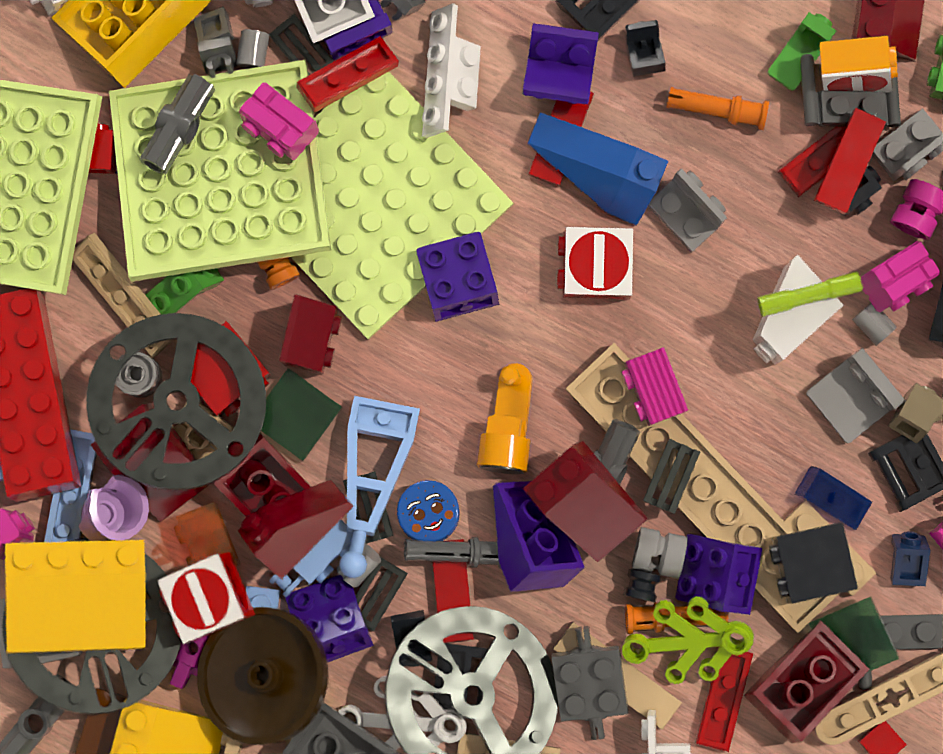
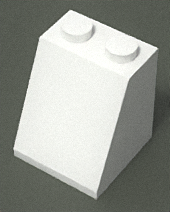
M295 0L313 43L375 17L368 0Z
M797 255L783 268L773 293L783 290H794L821 283L822 281ZM827 298L800 305L788 311L762 317L753 338L754 343L757 345L754 348L755 352L766 363L771 360L776 365L835 314L843 304L838 298Z

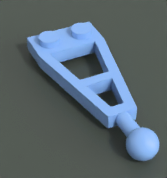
M354 396L347 427V499L354 506L347 513V531L353 532L349 552L345 553L340 560V569L349 578H358L366 571L367 561L363 555L366 535L374 536L412 448L420 408ZM357 433L402 441L386 481L357 476ZM357 489L380 494L368 522L356 520Z

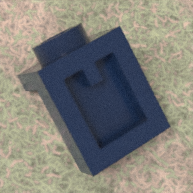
M911 531L903 532L902 534H892L891 542L894 547L890 576L892 585L926 586L930 558V547L926 537Z

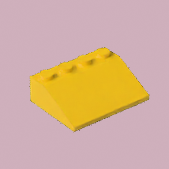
M68 0L51 19L123 88H126L212 0Z
M144 540L5 543L6 653L145 649Z
M140 700L122 709L110 754H219L222 746L220 743L223 732L213 724L209 717Z

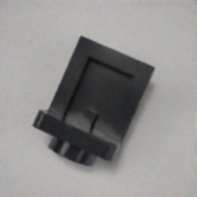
M640 21L635 24L626 25V49L633 77L666 71V62L659 38L658 21Z
M868 165L860 181L863 186L856 191L847 213L844 214L845 216L852 211L856 215L862 213L873 204L870 198L882 189L879 184L881 178L872 166Z
M424 610L390 616L396 650L406 635L425 620ZM414 640L408 642V649L426 662L432 661L431 651ZM402 654L399 657V663L402 666H421L407 655Z

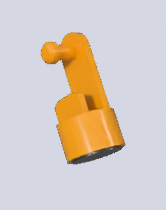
M513 363L507 365L500 372L495 413L488 417L486 433H482L480 436L477 467L482 470L504 474H523L527 472L531 440L526 438L533 378L529 369L522 364Z

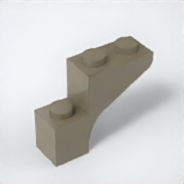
M915 383L904 395L903 398L906 401L897 408L888 427L918 443L930 431L934 423L943 421V394L939 397L931 388Z

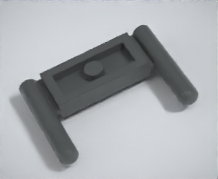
M811 54L801 56L805 126L846 127L855 108L886 121L885 126H901L897 77L891 78L892 92L888 93L825 90L816 92L814 57Z
M943 614L856 616L858 658L869 668L866 674L858 681L859 688L867 690L872 687V649L943 648Z

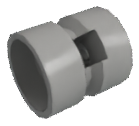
M138 352L122 368L115 384L124 393L137 398H145L154 394L161 384L162 370L153 358Z
M640 527L634 550L632 569L648 573L658 569L659 574L662 576L679 579L686 553L687 537L672 533L662 537L658 530Z

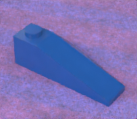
M541 112L537 117L527 142L549 164L571 180L575 187L597 203L601 210L635 226L655 195L668 164V160L640 148Z

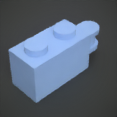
M341 519L293 568L300 574L295 581L287 575L281 580L275 574L269 582L272 585L276 583L284 591L283 595L285 597L304 579L309 584H312L315 580L321 584L334 570L330 564L339 555L342 557L345 553L349 552L353 532L347 531V524Z

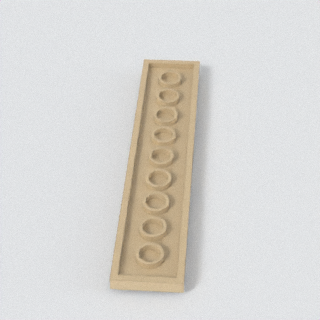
M613 343L565 390L606 433L613 419L627 422L640 431L629 457L651 480L668 439L700 451L677 508L707 538L763 548L755 590L796 633H799L839 594L789 604L786 602V598L780 597L776 581L777 578H781L778 564L773 565L769 545L773 544L772 537L793 533L794 531L683 414L648 426L646 420L640 422L633 404L638 401L634 388L627 389L621 371L626 370L624 363L630 359ZM672 449L657 487L661 491L677 456L678 450ZM688 454L684 455L667 497L671 501L689 461L690 455Z

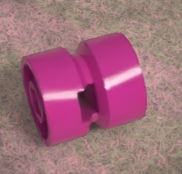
M911 179L902 195L905 203L897 206L890 223L913 237L929 240L937 225L935 216L943 213V190L927 182ZM913 209H916L924 213V215L914 212Z

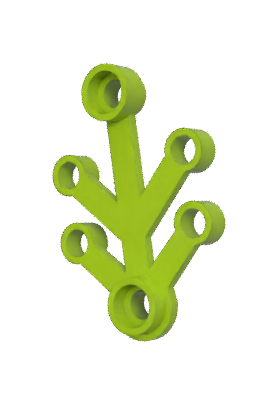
M694 597L689 601L687 614L693 620L703 621L716 632L704 633L675 613L673 603L668 600H661L655 606L654 618L659 623L669 625L682 635L647 639L642 634H631L624 641L622 655L628 662L640 664L647 659L649 653L686 650L678 661H672L668 664L665 673L666 679L670 683L680 684L684 681L689 668L706 648L719 647L712 658H705L701 661L698 670L699 676L703 680L713 681L718 677L720 668L732 654L740 655L752 647L754 634L747 624L740 621L728 623L708 609V602L702 597ZM699 605L703 608V611L696 612L692 609V606ZM665 608L670 614L662 615L659 609ZM737 633L742 635L743 638L734 639L731 634ZM632 643H639L643 647L637 649L632 646ZM711 666L715 671L708 673L704 670V667ZM677 669L682 674L679 676L673 675L671 670Z

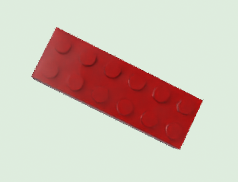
M27 288L0 294V463L6 495L15 502L82 487L45 297L40 291Z

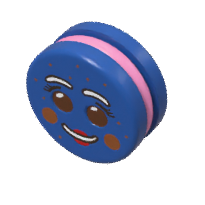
M431 480L417 482L408 487L399 499L397 506L398 521L402 530L412 540L443 541L454 532L459 522L460 510L456 496L447 486L440 482Z

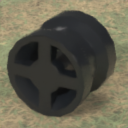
M629 569V586L624 588L623 595L656 602L655 588L660 583L661 576Z

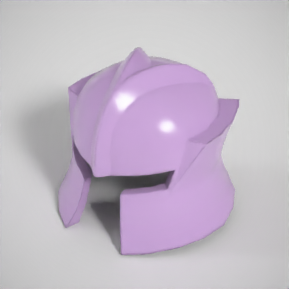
M113 475L103 488H94L87 494L81 511L82 521L78 526L79 529L90 541L126 540L133 537L143 528L148 518L149 504L145 490L139 483L129 477Z

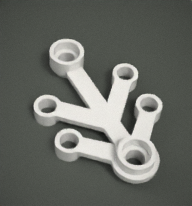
M382 676L375 682L374 692L380 698L385 699V692L381 691L379 687L380 682H386V676ZM411 691V699L419 700L432 716L420 717L414 711L421 730L432 732L427 738L436 747L441 742L455 743L464 736L467 729L464 717L458 715L454 709H444L428 692L417 695ZM345 705L338 711L344 716L348 712L353 713L356 717L355 723L361 727L391 729L387 714L361 712L355 705ZM452 720L456 725V729L453 731L446 729L445 721ZM394 735L385 742L395 750L400 747Z

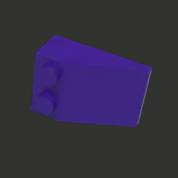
M531 481L496 483L493 486L498 558L510 592L564 587L585 568L575 542L547 518L524 491L523 488Z

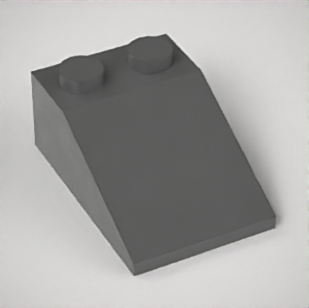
M323 702L312 722L291 739L282 754L401 753Z

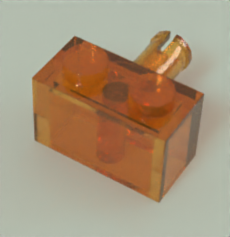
M216 502L176 517L178 525L174 526L176 536L181 545L186 543L191 555L186 557L188 567L211 556L230 552L236 567L241 565Z

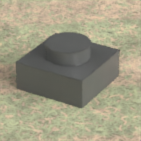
M224 6L194 18L198 42L230 35L231 40H234L229 14Z

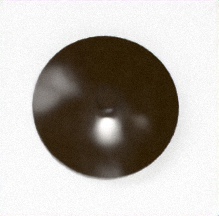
M254 607V616L210 635L199 659L197 686L206 714L213 724L225 735L242 743L272 745L296 736L315 718L323 704L327 691L328 663L320 639L304 620L285 610L271 607Z

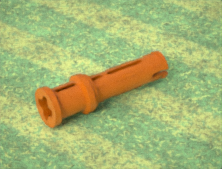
M670 87L666 108L727 118L728 122H731L733 125L740 122L758 126L759 130H764L770 101L757 103L743 100L742 96L738 95L728 99Z
M655 602L653 606L632 607L631 604H625L627 634H633L637 630H654L656 633H661L665 630V627H670L667 624L659 623L654 618L653 612L658 602ZM699 605L692 606V609L696 612L703 611V608ZM675 606V613L692 625H707L701 620L691 619L687 614L688 606ZM665 608L659 609L662 615L670 614ZM708 608L728 622V612Z

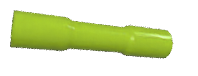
M853 272L806 287L757 297L759 310L762 317L827 298L834 299L862 291V282L859 273Z

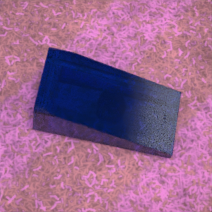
M814 466L808 469L795 492V495L803 500H807L811 505L843 522V524L853 530H857L872 504V501L821 468Z

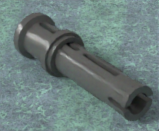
M472 537L468 539V542L405 539L404 542L405 561L467 562V565L472 568H477L479 564L498 565L501 569L497 541H479L477 537Z

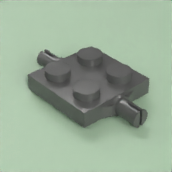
M582 626L575 628L578 647L566 652L552 653L561 722L580 719L589 721L591 739L597 740V736H599V740L605 738L602 719L609 716L626 715L629 711L620 646L599 647L591 645L590 627L584 626L582 633Z

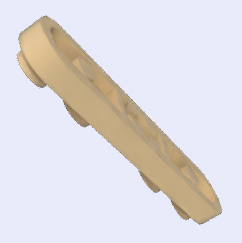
M943 652L837 704L815 727L819 739L828 745L840 744L942 693ZM906 687L909 688L907 692L898 697L899 704L893 706L891 702L876 706V702H880L887 697L886 690L892 688L894 692L902 691Z

